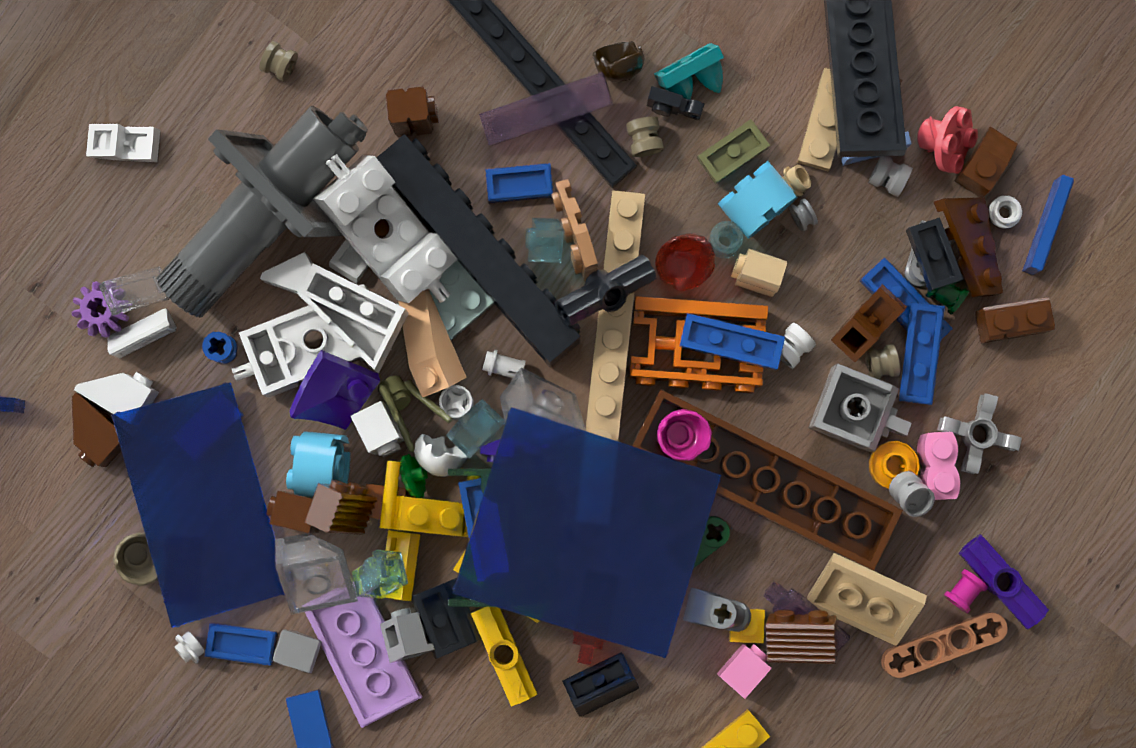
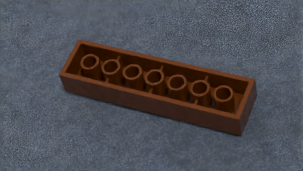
M663 390L658 392L630 449V452L873 571L903 511ZM687 409L697 412L708 421L712 431L710 447L694 460L672 459L662 451L657 441L658 426L671 412Z

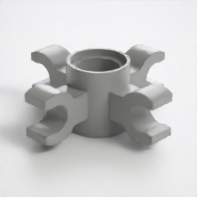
M986 393L980 395L975 420L965 423L945 416L939 420L937 431L953 432L954 435L961 436L962 442L967 446L961 466L962 472L973 475L978 474L981 467L983 450L992 445L1013 452L1015 450L1019 451L1022 438L998 432L996 425L991 421L998 401L997 396ZM976 425L982 426L986 431V438L982 443H978L973 438L972 431Z

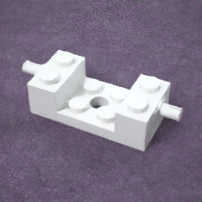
M337 154L331 157V160H328L326 165L329 166L337 178L315 196L313 200L396 300L410 303L422 291L427 289L433 293L439 303L449 298L450 292L447 291L439 279L443 272L457 258L439 235L429 233L392 187L395 181L375 156L362 155L347 168ZM380 219H385L390 227L389 233L383 238L377 237L374 232V226Z
M364 284L359 285L360 287L369 290ZM308 305L239 332L250 362L232 368V373L235 374L234 378L237 382L255 374L262 395L270 398L300 386L299 382L303 381L321 350L349 362L357 359L364 361V359ZM311 331H319L323 335V343L317 349H309L306 346L305 338Z

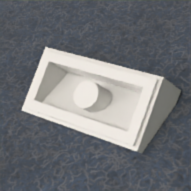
M166 308L110 335L108 337L109 354L122 358L176 331L177 327L169 311Z

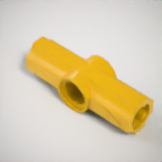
M498 602L472 612L471 616L488 652L489 661L494 666L510 705L520 704L538 695L521 657L519 647L514 641ZM499 645H508L513 650V659L506 663L498 661L495 657V649Z

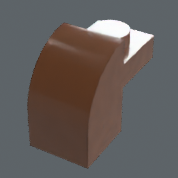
M882 284L840 327L831 341L852 361L856 362L905 311L907 306Z

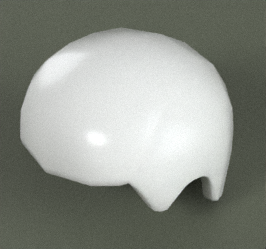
M421 434L415 443L414 453L417 461L426 471L435 476L446 477L453 475L468 457L467 452L461 445L448 448L445 445L444 436L432 439L428 435Z

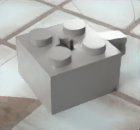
M836 364L830 370L808 428L865 451L873 452L876 450L881 436L887 438L889 431L901 436H907L912 423L896 417L898 409L892 407L899 388L843 365ZM855 400L857 402L856 408L860 409V413L852 416L850 415L851 410L847 408V404Z

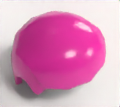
M681 409L671 412L658 426L657 441L662 451L674 460H694L710 447L711 428L708 421L695 411Z

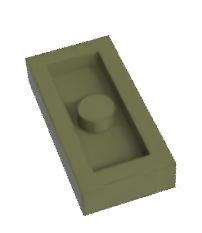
M750 119L698 155L697 159L716 185L767 150L770 144L752 119Z

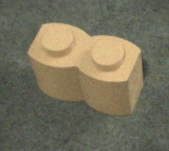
M748 249L745 255L739 254L731 277L736 278V286L773 297L780 288L787 261Z

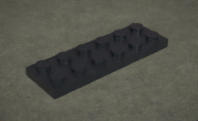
M824 0L838 157L904 156L907 147L892 1Z

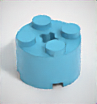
M769 161L753 173L755 175L754 179L748 175L734 187L738 193L734 194L732 191L718 203L719 207L748 239L762 230L774 217L780 215L798 198Z
M307 431L303 432L301 436H293L290 447L291 455L294 456L293 468L289 469L287 473V489L294 490V493L297 495L313 498L318 483L330 484L333 479L347 484L350 472V452H344L343 443L349 444L348 437L346 435Z

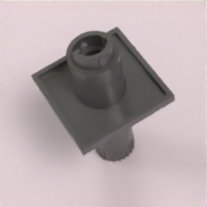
M310 106L275 146L264 135L216 129L208 138L216 147L213 152L224 163H231L238 170L235 175L242 182L222 202L217 212L157 276V283H159V287H161L166 296L186 313L188 312L190 315L201 318L266 248H269L287 228L298 237L343 236L313 198L336 176L329 166L326 165V162L337 154L346 165L359 151L356 143L358 141L362 142L368 132L364 123L354 114L348 118L344 112H340L333 120L322 110L315 106Z

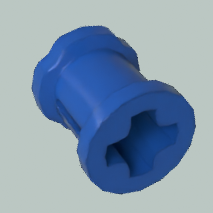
M218 331L212 332L204 338L202 349L205 356L210 360L227 364L237 356L238 345L231 336ZM218 341L225 344L223 346L225 353L222 355L215 352L218 349L216 346Z

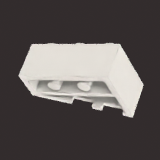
M314 263L298 292V295L379 373L409 314L407 310Z

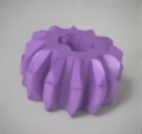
M93 282L92 292L88 288L82 287L80 291L84 298L73 299V303L80 306V309L72 311L73 317L81 318L78 321L77 327L82 330L88 328V335L93 337L98 332L105 338L109 337L110 327L116 332L121 331V326L117 323L119 319L123 321L129 320V316L121 313L122 310L130 307L129 302L121 301L125 293L120 289L114 291V284L109 282L103 288L99 282ZM98 305L106 307L104 314L96 312Z

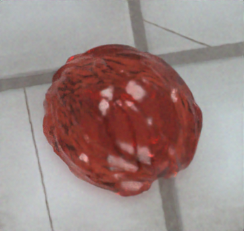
M686 233L672 237L661 246L655 258L659 279L666 284H671L678 291H686L700 286L715 270L713 246L708 242L707 238L695 233Z

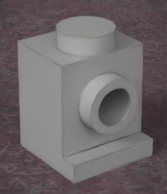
M410 608L397 610L391 613V619L380 624L390 663L416 658L434 650L433 643L427 644L426 632L421 623L419 612L411 613Z

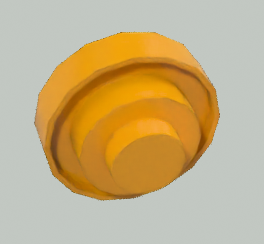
M888 441L879 445L871 454L869 472L873 480L880 487L889 489L892 479L902 472L911 471L916 475L918 474L919 459L915 451L908 444L900 441Z

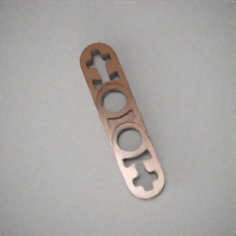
M992 612L981 613L897 646L890 647L882 655V667L890 676L896 678L909 676L1001 641L1007 634V622L999 614ZM987 619L998 623L999 627L994 629V636L983 632L977 635L980 642L976 643V634L970 627L971 624H974V629L979 630L987 626ZM962 629L968 635V643L965 647L958 649L952 645L951 635L954 631ZM926 641H932L937 646V655L931 660H925L920 655V647ZM912 647L913 656L919 663L918 665L914 666V661L908 660L901 664L902 670L900 671L895 667H890L889 663L894 660L893 655L895 653L899 657L909 656L911 653L907 649Z

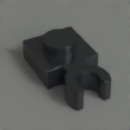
M651 86L646 106L652 107L651 111L661 116L669 117L671 114L678 115L679 113L700 121L705 103L685 99L683 95Z

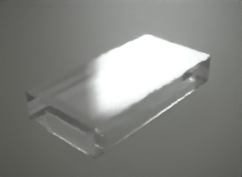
M160 266L107 280L99 285L112 316L170 299L161 290V287L158 285L159 283H157L156 278L162 272Z

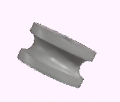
M805 198L800 200L798 206L794 204L789 206L791 216L802 232L807 230L809 224L813 226L818 224L816 214Z

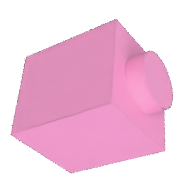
M742 644L717 674L746 699L772 668L765 663L767 655L756 645L753 644L749 649L746 645Z

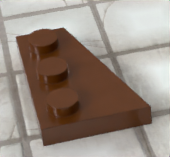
M985 197L943 198L934 201L937 212L943 211L949 227L945 229L949 241L954 239L959 249L958 263L972 297L1002 294V276L998 268L995 253L996 245L992 237L989 210L986 206Z

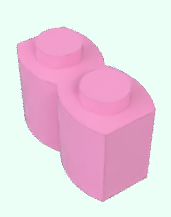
M934 432L920 435L917 443V456L923 468L919 478L934 493L935 500L957 499L960 491V477L954 466L958 456V445L953 432Z

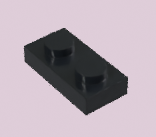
M940 217L911 226L906 230L929 292L963 280Z

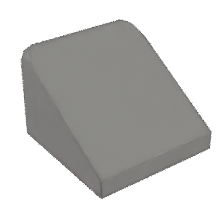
M284 629L281 632L273 661L312 673L322 641L297 631Z

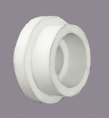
M1000 196L993 200L989 206V218L999 228H1011L1021 219V205L1011 196ZM1001 207L1009 210L1008 218H1003L1000 215L999 210Z

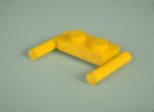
M387 461L379 528L469 537L462 503L397 496L401 462ZM468 470L467 481L481 478V472Z

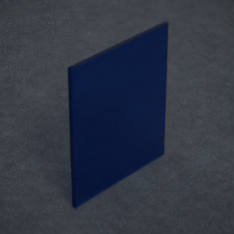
M511 407L508 411L506 424L452 593L666 658L718 484L721 481V475Z

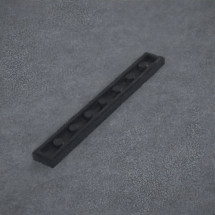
M446 0L611 188H614L637 168L634 161L491 0Z

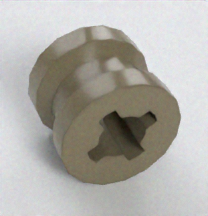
M272 41L263 53L259 69L264 73L272 72L276 74L277 79L285 82L295 68L298 53L292 49L286 51L281 48L279 43Z
M893 344L886 345L882 350L870 348L865 352L869 376L879 380L885 375L891 377L900 376L899 358Z

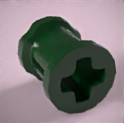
M953 284L932 292L927 290L925 296L936 299L947 307V312L952 315L963 303L969 291L966 288L961 290Z

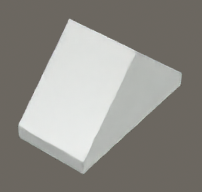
M304 252L262 272L260 279L272 286L298 294L313 263Z

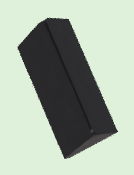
M622 652L562 680L579 717L587 715L639 689Z

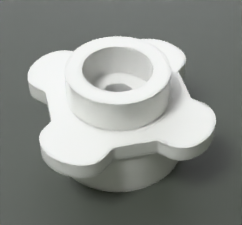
M189 631L182 637L177 635L175 639L178 644L174 647L185 662L192 659L195 664L198 663V657L205 652L203 647Z

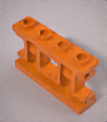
M635 297L633 326L649 327L647 357L631 356L629 378L636 379L637 385L655 386L656 380L669 381V387L688 388L689 383H701L702 389L716 391L721 390L722 385L735 386V392L754 393L755 387L760 388L763 386L762 374L764 367L747 365V363L739 361L738 373H751V378L707 375V370H720L721 357L713 355V362L681 360L682 348L679 347L685 320L676 321L675 337L656 336L657 318H644V314L686 317L687 313L710 319L755 322V326H742L766 332L768 306ZM655 349L674 350L673 368L686 369V373L640 370V365H654Z

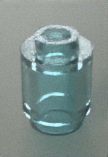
M732 221L719 222L714 226L708 238L710 251L719 258L734 256L743 243V231L739 225ZM727 237L730 240V246L721 244L718 239Z

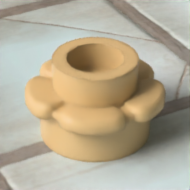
M796 165L792 168L788 166L784 169V176L782 178L792 188L796 196H802L805 190L811 187L809 174L801 165Z

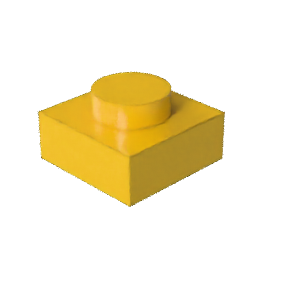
M750 609L751 621L749 626L740 632L729 630V641L764 643L765 610Z

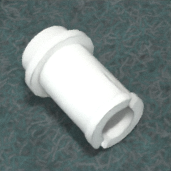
M494 350V353L487 351L482 370L487 371L490 376L492 373L517 379L518 381L521 380L525 360L497 354L498 350Z

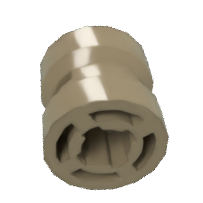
M643 117L626 123L628 135L633 140L631 145L633 157H646L664 151L663 141L658 137L657 133L660 128L658 117Z

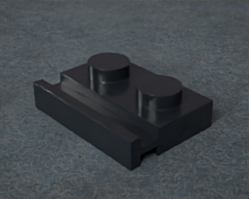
M457 578L412 596L411 600L416 612H419L428 643H433L434 650L432 653L435 659L481 640Z

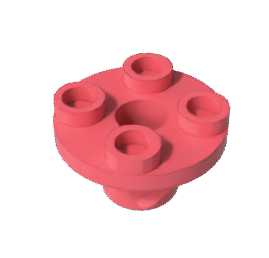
M955 106L947 112L942 121L935 120L932 116L923 121L918 130L917 141L919 147L928 150V153L935 152V162L940 171L959 174L963 168L968 149L973 148L977 142L978 131L973 128L971 110Z

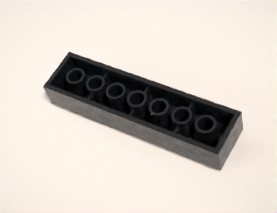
M404 134L377 157V160L395 181L392 187L431 232L439 235L455 255L458 262L491 298L497 308L544 362L552 368L580 343L581 336L579 333L581 332V327L576 323L568 328L562 322L561 317L556 311L554 302L557 299L547 288L541 291L537 287V277L525 263L521 266L516 263L515 251L503 238L499 241L496 240L493 236L495 234L492 230L493 226L482 213L476 216L472 212V202L460 188L454 191L450 187L452 183L445 170L438 163L432 166L429 163L431 159L427 155L428 152L416 138L410 141Z

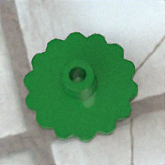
M410 454L401 456L399 461L401 462L400 475L405 489L411 497H424L426 492L425 479L428 478L427 471L422 466L420 467L419 462H416L415 457H411Z

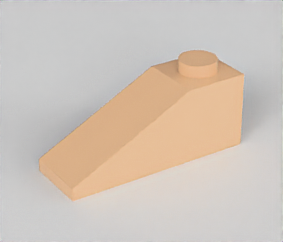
M429 289L422 291L410 303L398 300L399 306L405 308L409 313L402 327L409 368L422 398L446 389L467 378Z

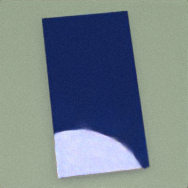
M225 382L216 387L112 414L171 627L178 628L186 623L289 593L290 589L272 525L269 524L270 518L267 516L265 500L231 382Z

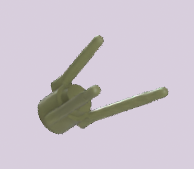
M395 375L386 378L380 383L378 392L387 404L394 422L397 423L409 452H414L415 447L399 410L409 405L411 401L410 394H413L447 423L452 422V418L427 396L422 398L420 391L415 387L412 380L409 379L403 382L400 376Z

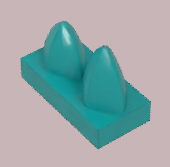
M709 43L654 73V76L660 86L666 88L667 91L683 95L685 99H691L693 93V79L691 76L693 74L706 88L720 93L723 84V69L720 60L724 56L718 45Z

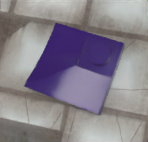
M321 350L297 391L289 411L290 417L293 419L318 421L346 430L352 422L351 416L360 411L379 384V375L376 372Z

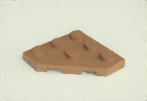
M566 179L555 183L556 192L552 193L551 196L556 212L563 211L564 218L560 219L561 229L566 244L570 242L573 244L570 246V258L575 274L582 273L583 280L586 281L587 277L597 270L598 262L586 224H580L581 211L576 198H572L571 185L569 180Z

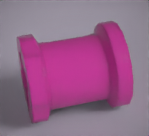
M963 569L961 579L950 592L946 591L944 596L953 605L968 614L971 611L969 606L981 591L988 589V586L973 573Z

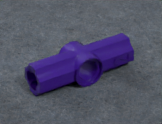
M981 534L962 547L958 554L988 586L987 590L997 596L1025 629L1038 624L1045 617L1049 609L1023 582L1019 572L1011 568ZM1005 572L1010 578V584L1006 590L1001 591L997 586V578L1001 573Z

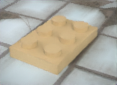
M833 553L809 592L805 604L814 609L826 611L830 616L836 615L838 620L897 646L924 607L927 595Z

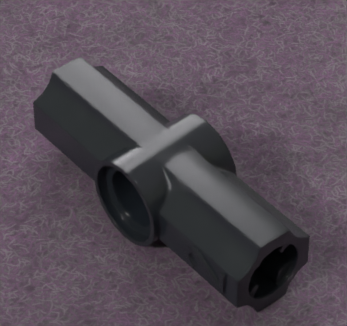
M643 254L609 273L605 270H596L587 277L583 287L554 302L556 311L568 328L602 309L607 312L617 311L624 305L628 295L657 279L655 270L650 264L649 259Z

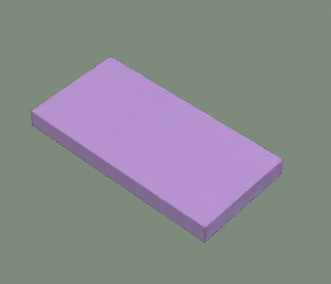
M364 577L303 607L318 640L322 641L321 646L361 728L423 697L405 660L389 662L380 626L381 623L385 622V619Z

